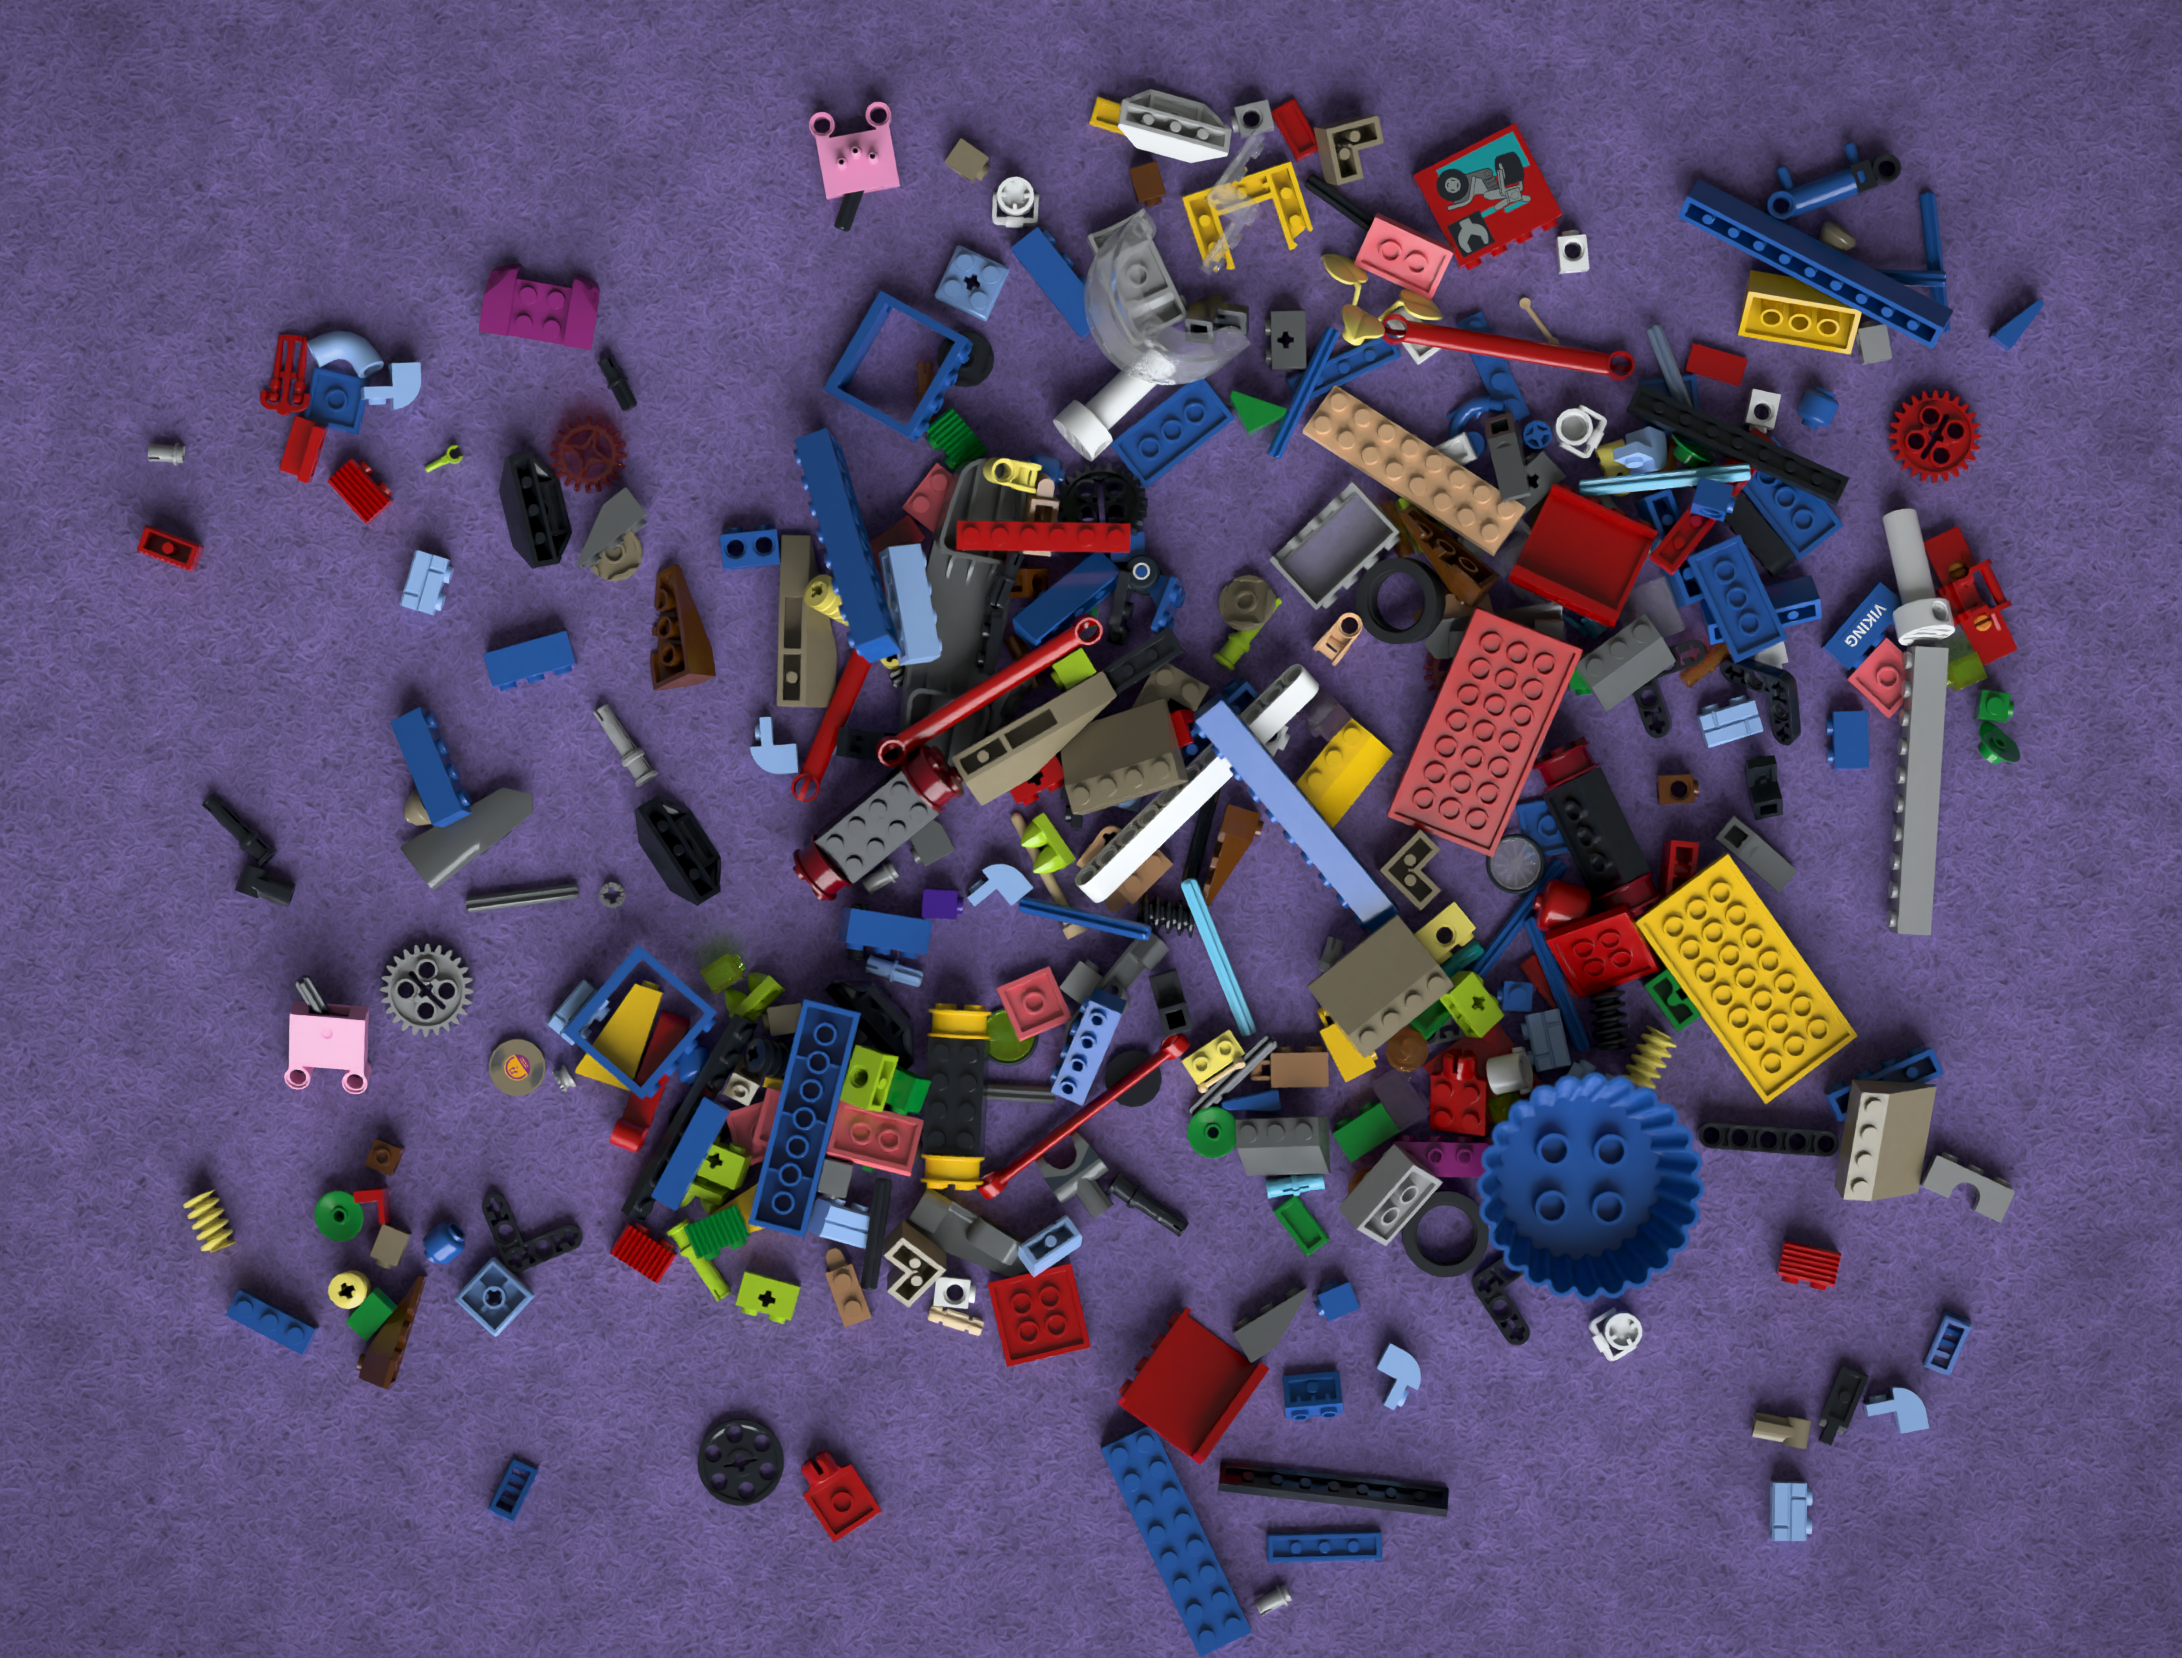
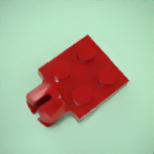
M1462 1049L1448 1050L1443 1056V1071L1431 1074L1430 1130L1485 1136L1488 1133L1489 1081L1488 1078L1479 1075L1477 1071L1478 1057L1474 1051L1466 1050V1056H1462Z
M824 1450L815 1454L817 1456L815 1459L822 1468L821 1470L817 1468L811 1457L801 1466V1471L810 1485L808 1490L803 1492L802 1495L832 1541L836 1542L881 1513L882 1509L852 1463L840 1466L831 1453Z

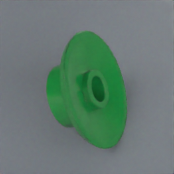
M1672 433V437L1677 443L1672 453L1685 465L1696 468L1701 460L1708 463L1715 461L1713 454L1704 446Z
M1982 723L1980 725L1979 736L1982 741L1978 744V750L1986 760L1993 764H1999L2002 760L2013 763L2020 759V751L2016 743L1996 725L1991 723Z
M1207 1107L1198 1111L1190 1120L1187 1130L1191 1147L1199 1155L1206 1158H1220L1227 1155L1236 1145L1235 1118L1228 1111L1219 1107ZM1216 1127L1218 1129L1217 1136H1208V1129Z
M332 1191L323 1195L316 1204L314 1211L315 1223L325 1237L333 1241L342 1242L354 1238L361 1230L363 1211L359 1203H354L352 1195L342 1191ZM338 1211L343 1212L344 1219L339 1217Z

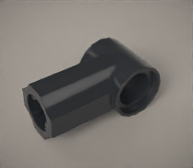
M244 863L234 890L288 907L297 884L270 875L264 869Z

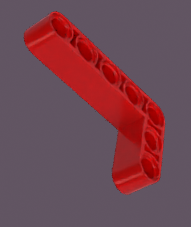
M663 1010L635 1082L640 1087L644 1085L685 1037L686 1029L690 1025V1019ZM666 1074L658 1081L661 1087L651 1099L645 1096L641 1100L636 1094L631 1092L623 1116L615 1124L610 1137V1144L634 1153L642 1150L645 1136L648 1135L655 1116V1110L658 1108L664 1093L665 1084L669 1080Z

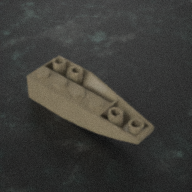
M782 535L777 671L778 707L828 708L836 690L837 649L830 618L806 605L804 601V592L808 583L819 575L811 536Z
M1101 671L959 752L951 759L980 805L983 806L1032 778L1103 710L1117 694L1104 671Z

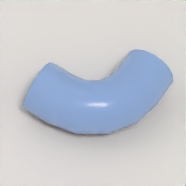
M332 331L306 342L319 367L331 361L343 359L352 364L360 378H367L377 373L384 366V362L374 347L365 338L353 332Z

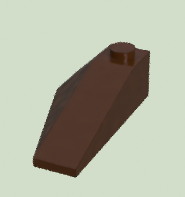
M1409 505L1403 509L1398 516L1448 589L1455 594L1456 599L1461 604L1471 608L1482 602L1500 575L1414 506Z
M674 564L658 572L656 576L654 608L660 612V618L657 627L652 628V636L658 637L657 654H650L653 690L655 691L699 685L716 677L711 644L681 568L678 564Z
M1230 804L1226 805L1202 891L1207 907H1209L1253 842L1254 836L1260 837L1264 821L1259 820V813Z
M421 1274L418 1276L399 1303L398 1308L392 1313L368 1347L366 1354H360L356 1370L360 1371L358 1378L387 1390L395 1386L427 1279L426 1275Z

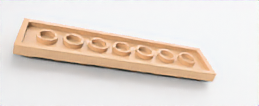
M1334 386L1303 429V434L1492 556L1496 554L1526 511V507L1515 500L1503 503L1500 490L1338 386Z

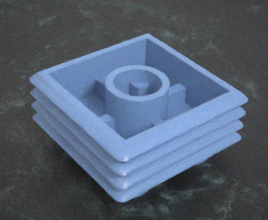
M957 246L935 293V298L976 318L987 321L1009 274V268L962 246ZM972 276H976L977 283L980 286L968 290L967 283L964 282L965 279H971Z
M493 1257L455 1296V1301L490 1334L496 1337L535 1297V1293L508 1270L498 1258ZM490 1290L493 1292L499 1290L501 1292V1303L497 1301L490 1303L491 1295L488 1292Z

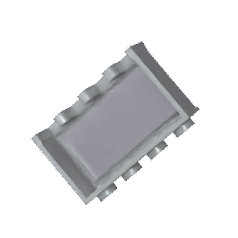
M1354 480L1274 555L1270 562L1315 610L1321 606L1327 609L1338 599L1335 593L1342 586L1347 590L1359 579L1356 573L1362 567L1369 570L1380 559L1376 555L1384 547L1389 551L1400 540L1397 535L1402 529Z

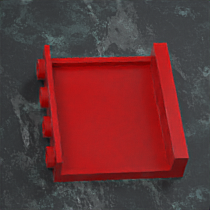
M1553 483L1523 550L1513 567L1508 582L1613 629L1658 531L1654 530V526L1646 521L1638 520L1637 522L1628 518V515L1620 509L1612 508L1610 510L1602 506L1601 502L1594 497L1586 496L1584 498L1576 494L1575 490L1568 485L1559 484L1558 486Z

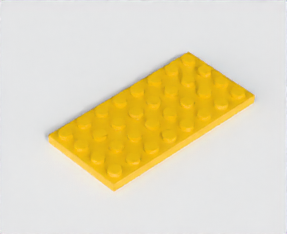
M1724 853L1634 920L1643 936L1676 979L1687 997L1695 1005L1704 1021L1763 1103L1767 1104L1858 1036L1729 854Z

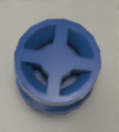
M1539 420L1530 422L1522 432L1524 445L1534 451L1545 448L1552 437L1550 427L1545 422Z

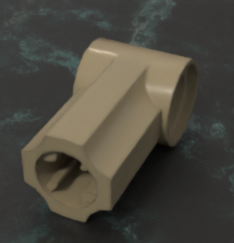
M1755 1412L1751 1436L1781 1442L1782 1445L1806 1449L1811 1420L1797 1419L1793 1416H1786L1785 1418Z

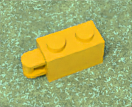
M1324 1008L1316 1009L1325 1027L1319 1030V1033L1345 1082L1376 1067L1374 1060L1378 1059L1375 1051L1366 1058L1361 1056L1335 1023L1328 1024L1325 1018L1329 1015Z

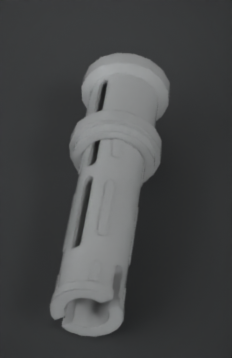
M609 704L600 707L593 713L622 756L621 764L629 769L636 780L635 785L637 787L644 785L658 775L657 770H653L645 759L643 749L636 747Z

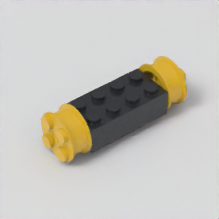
M935 1003V1009H928V1012L933 1013L932 1032L927 1033V1036H932L928 1038L926 1079L930 1080L931 1084L925 1097L922 1152L933 1154H921V1157L925 1158V1177L920 1178V1182H927L926 1188L944 1189L948 1188V1184H955V1190L976 1189V1185H983V1181L979 1180L980 1161L985 1160V1157H982V1155L985 1153L990 1040L976 1039H990L991 1036L986 1035L987 1016L992 1015V1012L985 1011V1005H964V1010H957V1004Z

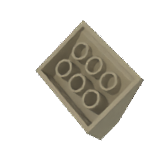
M1166 699L1090 722L1060 750L1065 788L1072 813L1076 815H1086L1189 782Z
M1395 914L1306 986L1356 1052L1366 1058L1451 990L1454 984L1400 917Z
M1852 1080L1834 1184L1843 1200L1874 1201L1918 1193L1937 1088L1935 1084Z

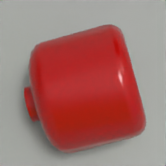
M1557 878L1550 879L1543 887L1542 892H1537L1534 898L1532 908L1536 910V927L1543 932H1550L1586 919L1591 903V892L1588 888Z

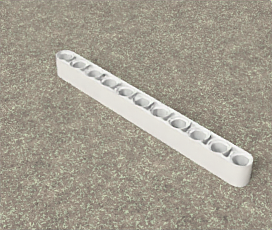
M1294 664L1285 670L1239 716L1265 745L1315 696L1319 689V684L1302 665ZM1213 742L1185 768L1189 782L1162 790L1080 870L1075 878V883L1093 902L1100 903L1108 898L1233 776L1229 770V767L1232 765L1226 758L1220 760L1212 750Z

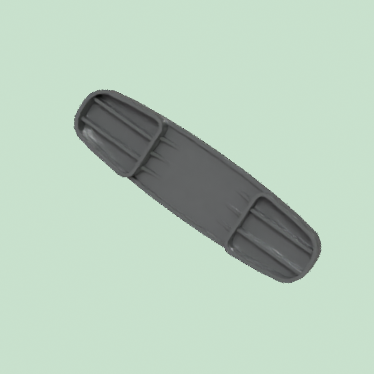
M972 458L962 462L954 471L942 504L925 568L927 580L930 581L932 587L930 598L932 608L935 609L937 614L935 625L937 636L942 641L941 656L931 662L905 666L898 734L991 677L978 675L979 668L975 667V660L978 650L982 651L984 639H980L981 626L983 622L987 623V614L983 610L987 595L992 594L998 578L995 574H999L1007 552L1003 550H957V521L1025 522L1026 492L988 481L983 474V467L989 458ZM1001 463L995 468V474L998 478H1001L1004 474V466ZM1012 551L1022 555V551ZM1008 598L1002 618L1004 620L994 674H996L1011 598ZM988 704L907 754L904 761L911 762L920 755V748L924 745L930 748L935 745L942 751L945 756L944 760L950 767L954 766L956 768L951 758L983 739L990 717ZM897 747L898 757L901 752V747ZM963 780L961 784L964 787L966 783Z

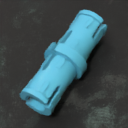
M1290 1174V1177L1265 1180L1268 1198L1289 1194L1299 1196L1301 1192L1325 1189L1323 1174Z

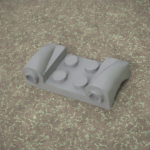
M1140 212L1106 229L1092 233L1086 238L1118 302L1123 318L1135 342L1184 320L1189 310L1184 296L1178 295L1150 236L1153 233L1152 228L1146 217L1142 219Z

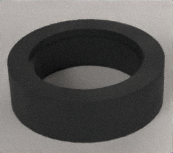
M1390 558L1380 561L1364 574L1357 589L1356 608L1364 628L1373 637L1385 643L1410 644L1425 639L1440 624L1445 612L1446 596L1439 576L1430 566L1417 559ZM1399 572L1412 576L1420 584L1425 600L1420 618L1415 624L1406 629H1397L1389 625L1382 618L1377 604L1378 592L1383 582L1391 575Z
M1448 1190L1435 1191L1402 1228V1242L1408 1257L1422 1271L1436 1277H1456L1470 1271L1484 1256L1489 1241L1488 1224L1480 1216V1207L1467 1196ZM1438 1206L1459 1208L1469 1217L1473 1226V1240L1470 1248L1462 1257L1451 1262H1439L1429 1258L1421 1250L1417 1240V1229L1422 1217L1429 1210Z

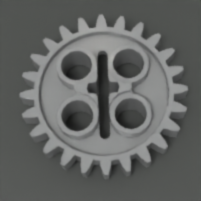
M426 944L424 952L421 951L419 945H414V954L404 949L405 959L395 956L394 960L397 966L387 965L386 967L392 973L391 976H382V979L388 982V986L380 988V991L388 993V997L382 999L381 1002L390 1003L391 1005L385 1011L386 1014L395 1012L396 1016L392 1022L397 1023L402 1020L401 1030L403 1031L408 1029L409 1026H413L412 1035H417L419 1030L423 1029L424 1037H428L430 1029H433L436 1036L441 1033L440 1027L442 1026L448 1032L451 1031L449 1022L452 1021L459 1025L461 1022L457 1015H468V1012L463 1008L464 1004H473L471 1000L466 998L467 994L474 993V990L467 988L466 985L472 982L473 978H465L463 975L469 970V967L459 968L458 965L461 963L462 958L459 957L452 960V950L443 955L441 945H438L435 952H432L430 944ZM425 962H431L435 967V973L431 978H425L421 974L420 969ZM410 971H413L424 985H433L431 992L445 1004L446 1008L444 1010L438 1006L431 996L426 995L423 997L421 995L423 988L410 977ZM404 982H410L414 986V994L410 998H405L400 993V986ZM446 982L451 983L455 988V993L450 999H445L440 992L441 986ZM425 1002L432 1004L434 1007V1014L429 1019L423 1018L420 1014V1007Z

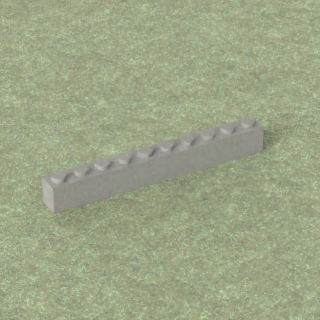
M1907 646V651L1903 654L1902 663L1903 668L1906 669L1905 680L1901 684V696L1904 697V707L1899 713L1902 738H1899L1897 743L1900 766L1896 768L1895 780L1899 787L1898 795L1894 798V811L1897 812L1896 824L1892 827L1895 852H1892L1890 857L1893 881H1890L1888 887V895L1892 900L1891 910H1888L1886 917L1890 932L1897 934L1931 935L1949 648Z

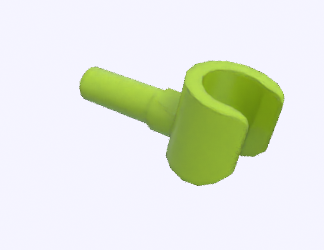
M450 446L446 455L424 466L427 473L449 462L451 464L461 462L463 456L453 459L449 455L452 450L459 448V446Z

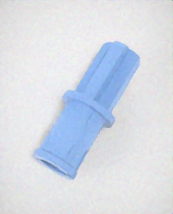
M870 955L867 964L869 965L866 966V973L888 978L889 982L892 983L895 980L915 987H919L922 983L923 972L900 965L897 960L890 962Z

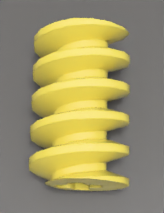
M826 574L813 578L808 583L804 592L806 605L849 627L848 622L843 621L839 611V605H842L840 595L836 596L831 584V579L833 578Z
M1646 1025L1651 1034L1641 1035L1646 1045L1636 1044L1635 1047L1641 1055L1631 1054L1630 1058L1636 1065L1627 1064L1625 1068L1631 1074L1621 1075V1077H1626L1640 1087L1655 1089L1656 1085L1650 1079L1661 1078L1656 1068H1666L1667 1065L1661 1058H1671L1672 1055L1666 1048H1676L1677 1044L1670 1036Z
M215 1189L189 1199L183 1205L184 1208H193V1211L187 1216L188 1219L198 1220L192 1226V1229L202 1230L196 1239L206 1240V1243L200 1248L201 1251H210L211 1253L237 1243V1240H227V1237L233 1230L223 1229V1226L229 1220L228 1218L218 1217L224 1211V1208L214 1207L220 1201L219 1197H210V1194Z
M349 1270L338 1274L332 1279L328 1294L330 1300L337 1306L350 1309L361 1305L370 1295L371 1284L365 1274L360 1271ZM353 1285L355 1290L347 1294L345 1289Z

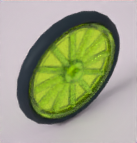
M1004 1007L993 1010L992 1015L987 1016L986 1035L991 1036L990 1039H979L990 1040L989 1060L1002 1066H1016L1028 1060L1038 1046L1039 1034L1019 1042Z

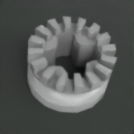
M615 882L605 884L599 892L601 902L609 908L619 907L626 898L624 888ZM609 887H614L615 891H620L621 896L616 898V903L612 904L610 899H605V894L609 893Z
M565 1064L561 1065L560 1070H552L553 1076L556 1081L558 1080L557 1083L560 1084L559 1086L564 1093L568 1091V1087L577 1086Z

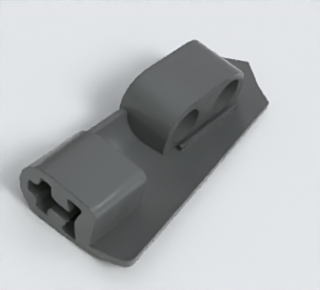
M1554 602L1493 612L1564 640L1563 606ZM1471 615L1443 619L1424 643L1435 659H1453Z
M502 787L471 805L472 814L444 828L435 826L405 843L400 849L427 885L434 891L479 854H484L489 850L490 846L496 845L511 833L514 827L517 828L522 824L523 820L533 813V795Z
M1153 933L1150 934V938L1146 941L1135 939L1096 988L1112 995L1118 993L1117 997L1127 1000L1123 1015L1131 1002L1130 995L1126 991L1145 968L1152 972L1168 953L1169 948ZM1080 1008L1069 1020L1063 1038L1065 1043L1074 1039V1036L1069 1033L1075 1019L1082 1020L1084 1013L1079 1011Z
M932 1188L924 1190L905 1221L946 1253L1007 1277H1013L1028 1271L1018 1256L1019 1245L1024 1243L1025 1240L982 1215L976 1216Z

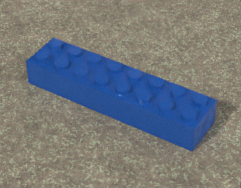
M827 428L796 438L794 440L797 449L793 450L798 466L803 467L805 475L801 476V481L805 491H810L812 501L808 502L812 516L814 518L817 517L820 525L816 527V532L821 544L825 543L827 552L823 554L825 563L829 570H833L835 578L831 579V584L836 596L840 595L842 605H839V611L843 621H847L850 631L846 632L848 642L851 648L855 647L858 655H863L869 663L898 654L902 650L842 446Z
M809 998L804 999L748 1224L805 1238L861 1011Z
M1144 1425L1100 1446L1102 1454L1199 1656L1202 1657L1252 1633L1245 1614L1158 1433Z

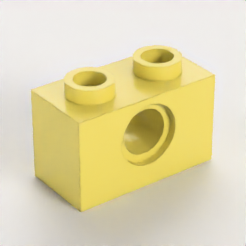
M1452 902L1414 933V935L1434 960L1441 965L1452 956V953L1449 951L1457 944L1463 947L1475 937L1472 931L1476 927L1459 906ZM1441 927H1447L1452 932V939L1447 944H1442L1437 940L1436 933Z
M1228 1029L1181 1060L1196 1084L1199 1085L1245 1054V1052Z

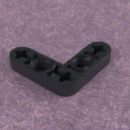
M1688 640L1668 647L1676 660L1674 666L1670 670L1662 671L1633 692L1647 734L1653 738H1662L1668 735L1672 729V720L1658 678L1704 662L1708 652L1706 645L1700 640ZM1691 644L1694 648L1700 649L1701 653L1697 654L1698 660L1695 661L1693 657L1684 658L1682 661L1685 665L1681 666L1680 656L1676 651L1677 648H1680V654L1690 651ZM1646 690L1654 691L1657 696L1656 703L1652 706H1647L1642 701V694ZM1658 707L1661 708L1662 712H1657L1656 715L1659 721L1664 720L1665 726L1662 727V733H1659L1658 729H1652L1651 724L1655 723V718L1653 714L1647 716L1646 711H1652Z
M1731 655L1725 659L1720 665L1723 677L1731 683L1767 694L1772 734L1780 744L1791 745L1801 735L1798 691L1794 676L1784 669L1750 658L1735 664ZM1754 671L1761 676L1763 681H1760L1755 676ZM1780 703L1787 707L1789 713L1782 709Z
M497 1193L490 1194L482 1202L483 1214L504 1265L511 1272L518 1273L575 1250L583 1242V1232L578 1226L572 1224L562 1226L524 1242L509 1203L503 1195ZM492 1198L496 1202L501 1201L503 1203V1206L499 1208L501 1216L503 1217L506 1214L509 1216V1220L500 1221L495 1226L492 1220L498 1219L494 1211L489 1212L487 1208L491 1205L490 1200ZM502 1225H510L514 1229V1237L510 1241L500 1239L498 1230ZM567 1229L571 1233L576 1232L578 1234V1237L574 1239L575 1245L571 1246L569 1242L560 1244L563 1250L557 1252L556 1242L551 1235L557 1234L558 1240L566 1236L565 1230ZM541 1240L548 1241L552 1246L550 1255L545 1257L538 1255L536 1244ZM530 1245L531 1254L536 1259V1262L531 1263L529 1257L521 1261L522 1267L518 1268L516 1264L511 1265L509 1260L513 1258L512 1252L516 1251L518 1255H522L528 1252L525 1246Z
M1503 1256L1474 1276L1472 1288L1504 1338L1512 1345H1522L1528 1340L1530 1330L1503 1288L1523 1276L1524 1270L1516 1271L1511 1277L1504 1276L1501 1273V1265L1505 1262ZM1495 1268L1497 1275L1504 1282L1498 1285V1281L1495 1280L1490 1284L1491 1290L1489 1292H1486L1484 1289L1479 1291L1477 1288L1480 1285L1479 1279L1484 1277L1488 1280L1494 1275L1490 1273V1270ZM1499 1300L1506 1301L1509 1305L1508 1313L1502 1317L1496 1316L1493 1313V1305ZM1514 1313L1517 1316V1319L1512 1320L1515 1326L1518 1328L1524 1327V1331L1521 1333L1523 1338L1520 1340L1516 1337L1510 1338L1509 1334L1512 1333V1330L1508 1324L1504 1327L1500 1324V1322L1508 1320Z

